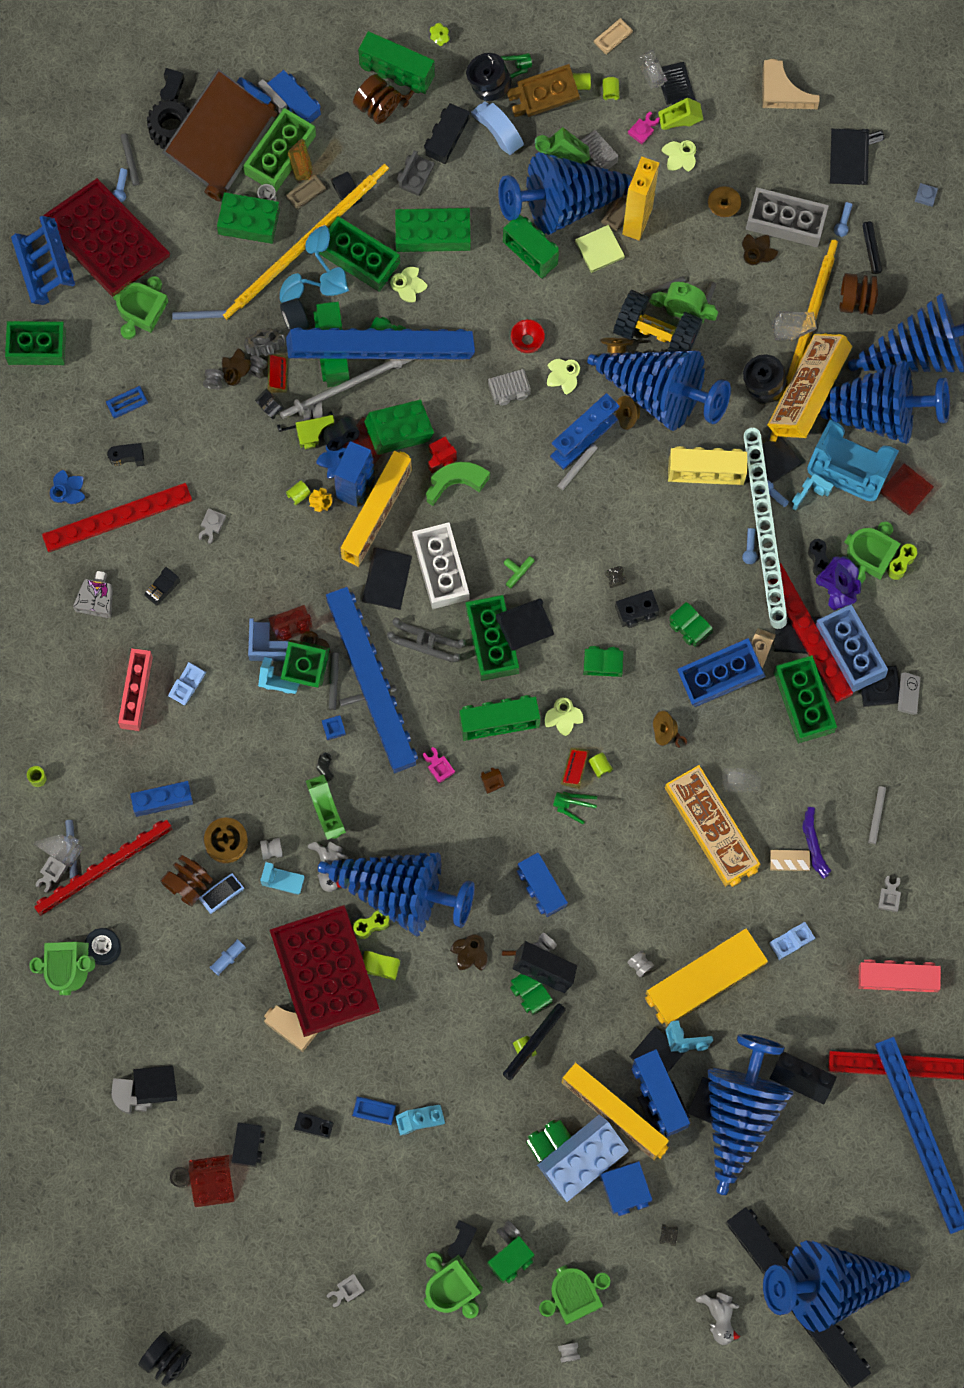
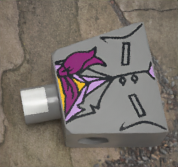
M97 571L94 581L84 580L73 605L75 612L111 619L113 588L111 584L105 583L106 573Z

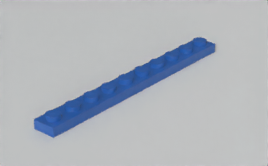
M892 1037L876 1043L875 1047L949 1234L963 1230L964 1212L896 1040Z

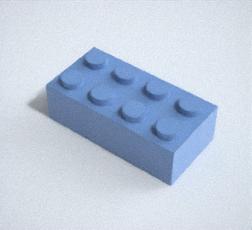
M852 604L817 620L816 627L853 692L886 677L888 668Z
M599 1114L537 1166L559 1196L568 1202L629 1152V1150L610 1123Z

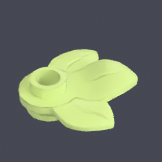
M689 140L681 143L672 141L662 148L661 151L669 156L667 162L668 170H678L683 167L689 172L695 166L696 160L694 155L696 153V146L693 142ZM689 148L690 152H684L683 149Z
M407 267L402 273L393 275L390 280L391 288L397 291L400 298L406 302H416V294L427 289V284L417 277L419 268ZM399 280L403 282L400 286L396 284Z
M554 359L548 364L552 372L548 376L547 385L551 387L562 386L566 395L571 393L577 386V376L580 373L579 363L575 360L564 361L562 359ZM569 366L574 367L572 372H568Z
M568 698L556 700L554 708L548 710L545 715V726L552 727L556 725L559 732L564 736L570 734L574 723H583L582 712L580 709L573 707L572 702ZM562 704L567 706L565 711L560 709Z

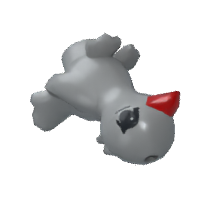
M317 842L308 845V849L314 850L319 854L321 861L328 862L329 864H332L334 860L342 861V859L346 860L349 858L347 855L342 854V847L331 842L328 843L327 847H323ZM319 873L317 875L323 890L332 892L337 888H342L339 886V878L334 883L329 879V874Z
M717 1292L715 1299L706 1294L697 1296L695 1298L696 1302L706 1304L716 1320V1324H710L712 1327L710 1331L716 1342L721 1345H728L733 1340L741 1337L735 1332L730 1322L733 1308H739V1305L731 1303L733 1297Z

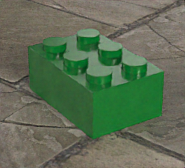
M224 192L217 223L218 235L273 244L280 213L279 202Z
M519 215L517 219L511 220L503 228V243L540 278L543 279L558 265V246L552 241L549 242L540 229L536 230L527 217Z
M7 321L5 358L8 365H65L66 328L64 322Z
M421 399L371 411L364 421L377 455L429 442L434 434Z

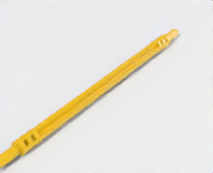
M383 164L376 172L367 176L335 208L234 300L235 303L223 314L224 318L228 320L239 308L242 309L248 304L250 300L306 249V240L314 230L323 225L329 228L338 216L341 217L377 183V180L389 170V167Z
M831 240L827 255L824 256L787 375L788 384L808 347L835 261L834 255L838 245L836 240ZM773 431L769 441L776 442L778 436Z

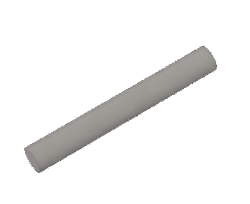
M592 443L557 485L558 488L562 491L566 488L598 449L595 444Z
M883 786L878 787L868 841L871 844H876L886 792V787Z

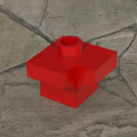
M446 436L429 445L432 459L428 462V468L431 473L457 461V452Z

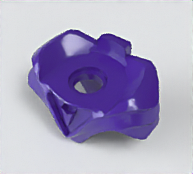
M846 556L832 557L831 563L816 578V583L819 586L828 589V594L830 595L828 605L835 611L838 608L854 604L857 601L856 594L861 593V581L857 580L859 568Z

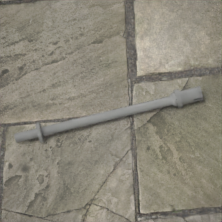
M390 359V361L301 403L299 400H295V406L280 412L282 419L295 413H299L302 416L304 415V409L391 368L400 369L402 365L416 359Z

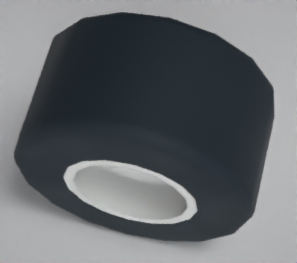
M298 298L280 304L281 313L289 331L294 328L309 329L306 313Z
M95 929L85 939V943H89L88 956H92L97 965H109L116 961L121 953L120 940L115 932L110 929Z

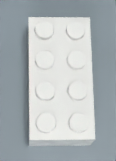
M450 523L413 531L412 538L432 609L469 600V590Z

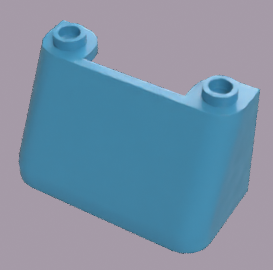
M829 420L808 464V473L811 476L815 473L835 487L866 501L876 500L899 450L890 446H882L876 453L843 438L845 433L843 426Z

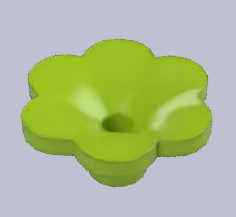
M436 23L435 26L430 28V38L439 46L449 42L450 37L447 27L441 23Z

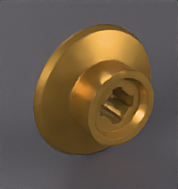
M726 186L718 187L710 193L708 205L715 215L730 217L739 211L741 197L733 188ZM721 202H727V205H721Z
M626 338L600 339L601 343L607 344V352L626 353V345H631L634 340Z
M621 396L616 402L620 407L615 413L621 428L628 430L639 419L640 408L630 397Z
M660 711L656 714L653 720L655 740L657 744L664 746L677 735L678 724L666 711Z

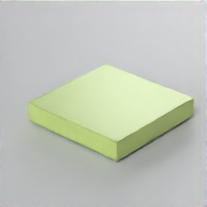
M609 225L575 239V243L591 273L625 258Z

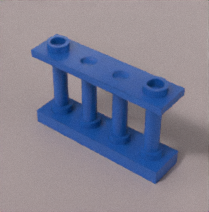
M40 216L41 228L29 236L16 233L11 236L31 303L45 305L49 303L47 292L59 284L74 286L75 282L55 218ZM45 234L47 244L34 252L32 242ZM50 251L52 260L39 268L37 259ZM55 268L58 277L44 285L42 276Z
M606 393L551 443L557 450L550 457L564 470L618 421L613 413L620 406Z

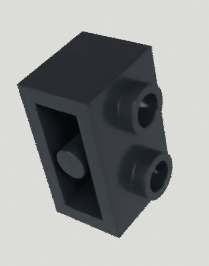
M652 590L615 602V608L622 627L632 628L637 626L640 621H653L657 618L656 616L659 615L660 611Z

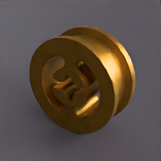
M219 818L207 827L204 834V844L207 853L213 860L220 863H232L239 860L246 852L248 838L246 830L240 822L232 818ZM228 829L235 830L240 836V843L235 850H231L235 845L233 833ZM217 831H220L217 835L218 846L224 852L217 851L212 845V838ZM223 837L228 838V844H224Z

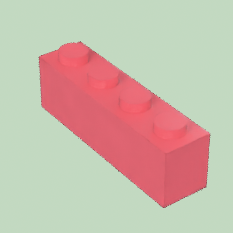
M131 648L118 721L121 729L140 731L153 659L151 651Z
M864 960L859 965V989L937 993L940 991L941 966H935V963L932 962L915 965V962L912 961L896 964V961L891 960L884 961V963H876V960Z

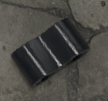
M348 171L331 179L332 186L341 201L356 188ZM362 197L351 207L363 202Z
M350 416L343 417L336 425L326 427L322 432L324 441L330 451L341 449L345 443L356 440L360 434L354 419Z
M814 539L808 548V555L813 560V573L816 577L824 571L819 565L822 564V567L826 569L831 563L826 556V543L821 539ZM814 547H817V549H821L820 552L814 550Z

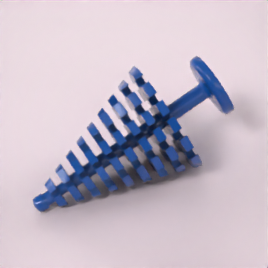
M538 152L535 154L536 157H532L531 164L528 167V174L530 176L527 177L526 187L528 190L521 191L517 180L511 175L502 176L498 188L500 208L507 220L517 219L521 213L522 202L528 201L537 228L544 234L547 233L549 235L593 213L596 209H601L605 203L608 205L622 197L623 194L627 195L632 177L629 174H621L617 171L611 172L608 169L590 166L585 163L580 164L565 158H558L557 156Z
M941 293L937 296V303L943 326L934 302L931 300L927 303L934 334L932 333L926 313L921 307L917 310V315L923 337H921L914 316L911 315L907 320L912 341L909 338L904 323L901 322L898 324V332L902 344L899 345L894 329H891L888 332L891 348H888L884 336L878 339L880 352H877L875 345L872 344L869 347L870 355L866 356L863 350L859 353V359L848 361V367L851 371L858 370L863 367L864 371H871L869 365L873 364L877 371L882 369L880 361H884L887 368L893 365L892 357H895L896 364L904 361L903 354H905L911 371L918 372V365L914 354L916 350L923 371L930 372L926 347L935 371L942 372L940 356L936 347L937 344L947 371L954 372L948 340L956 365L960 372H964V356L958 338L964 335V323L954 326L947 302Z
M697 350L655 353L635 352L633 354L629 352L622 355L621 353H613L611 356L608 353H603L599 357L598 355L590 354L587 359L589 365L596 366V370L600 374H605L606 379L611 382L613 381L617 388H620L632 400L672 431L685 424L687 415L690 416L697 401L705 403L704 418L710 424L718 423L727 409L731 393L730 383L727 380L716 381L709 392L701 390L705 368L703 369L704 358L701 356V352Z
M904 360L899 362L897 366L890 365L886 370L880 369L875 374L869 373L864 376L862 381V377L854 379L852 384H849V382L843 383L841 390L839 386L831 388L830 394H828L820 410V415L828 420L831 413L832 421L841 422L842 418V422L846 426H852L853 423L856 429L862 430L866 428V431L871 433L877 430L876 433L879 436L884 437V434L887 433L889 439H899L902 443L907 444L912 435L913 407H935L938 421L940 423H948L950 413L947 378L938 379L935 395L914 396L912 394L911 371L908 370V362Z
M432 852L430 856L426 853H419L416 856L405 855L404 857L395 855L393 858L383 856L380 858L381 862H379L378 857H370V861H366V858H359L355 864L353 859H346L343 865L341 860H334L332 864L321 861L318 865L319 873L329 874V879L334 883L339 878V886L347 889L349 885V892L354 896L358 893L359 899L365 903L368 897V903L372 908L378 909L384 916H389V919L393 922L395 920L398 921L399 925L405 930H408V926L409 931L416 937L420 936L419 931H424L426 927L425 920L429 921L431 915L430 908H433L434 903L454 907L453 923L459 928L465 925L470 914L474 898V882L465 881L457 896L438 891L440 882L437 874L441 875L442 866L441 855L438 852Z
M738 1034L737 1042L744 1047L752 1049L747 1074L727 1069H708V1077L712 1080L709 1082V1090L714 1093L710 1095V1103L716 1106L710 1108L712 1117L716 1118L711 1121L712 1128L717 1131L713 1133V1141L720 1144V1146L714 1145V1154L722 1157L715 1158V1166L723 1169V1171H715V1178L720 1180L716 1191L720 1195L728 1194L729 1184H734L738 1178L732 1172L740 1173L745 1167L737 1162H749L752 1155L746 1152H756L759 1145L755 1142H761L766 1137L762 1131H769L773 1124L770 1121H776L780 1115L776 1110H783L787 1105L783 1100L791 1099L794 1094L792 1090L785 1086L758 1077L764 1054L780 1055L785 1049L782 1044L766 1038L749 1034Z
M806 1240L800 1243L802 1247L796 1246L792 1251L793 1255H790L787 1263L791 1270L779 1264L768 1268L763 1279V1293L768 1308L774 1314L784 1315L793 1310L796 1318L806 1329L813 1332L816 1330L821 1332L852 1313L857 1312L859 1309L864 1308L867 1304L869 1305L885 1293L899 1287L900 1283L908 1282L910 1280V1273L908 1270H900L898 1267L883 1262H875V1260L841 1251L838 1248L819 1242Z

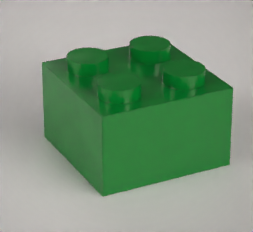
M297 640L288 641L281 679L316 688L321 687L330 648Z
M518 1236L488 1261L487 1266L502 1284L505 1282L510 1284L518 1277L517 1272L521 1268L525 1271L533 1264L534 1261L532 1259L535 1255Z

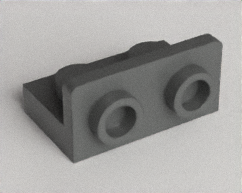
M414 150L412 155H408L405 161L406 167L404 171L401 170L399 172L397 181H399V188L419 196L435 163L418 156V152Z

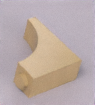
M777 59L764 60L763 108L818 109L819 95L809 94L795 87L785 74L783 61H778Z
M277 1005L274 1009L271 1007L264 1016L266 1018L264 1021L266 1025L301 1052H304L318 1034L304 1037L297 1014L286 1011Z

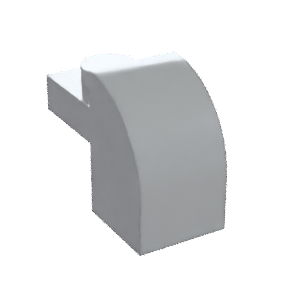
M113 1078L112 1099L122 1112L131 1114L132 1107H135L136 1111L146 1112L147 1108L152 1109V1103L137 1104L136 1097H133L135 1087L133 1080Z

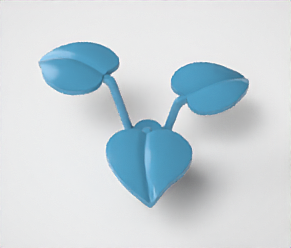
M326 225L320 226L309 235L305 247L308 253H315V256L327 273L321 275L320 283L302 279L299 273L292 274L284 281L281 287V303L294 298L299 299L304 291V283L319 286L321 293L325 296L339 295L349 291L345 271L340 267L330 270L319 255V252L326 250L330 241V232Z

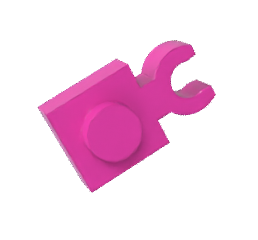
M652 112L647 113L645 121L639 119L628 131V134L640 144H643L654 132L651 126H656L659 123L660 118H656L655 121L649 119L652 116Z
M432 747L431 751L434 755L428 757L426 753H423V758L426 762L431 763L428 769L440 784L453 775L455 770L444 756L439 759L437 750Z

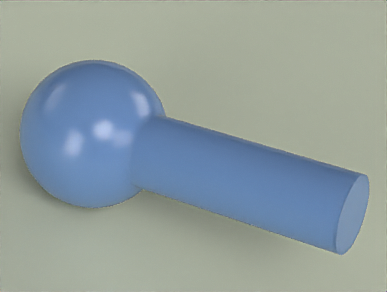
M122 168L120 169L117 188L112 192L121 203L126 199L124 186L128 172L127 169Z
M848 202L845 203L840 222L834 227V233L839 237H844L848 234L847 222L853 205Z
M767 480L769 495L783 507H786L789 501L774 489L773 483Z
M748 528L747 550L742 556L746 564H754L758 558L757 553L754 551L755 529Z

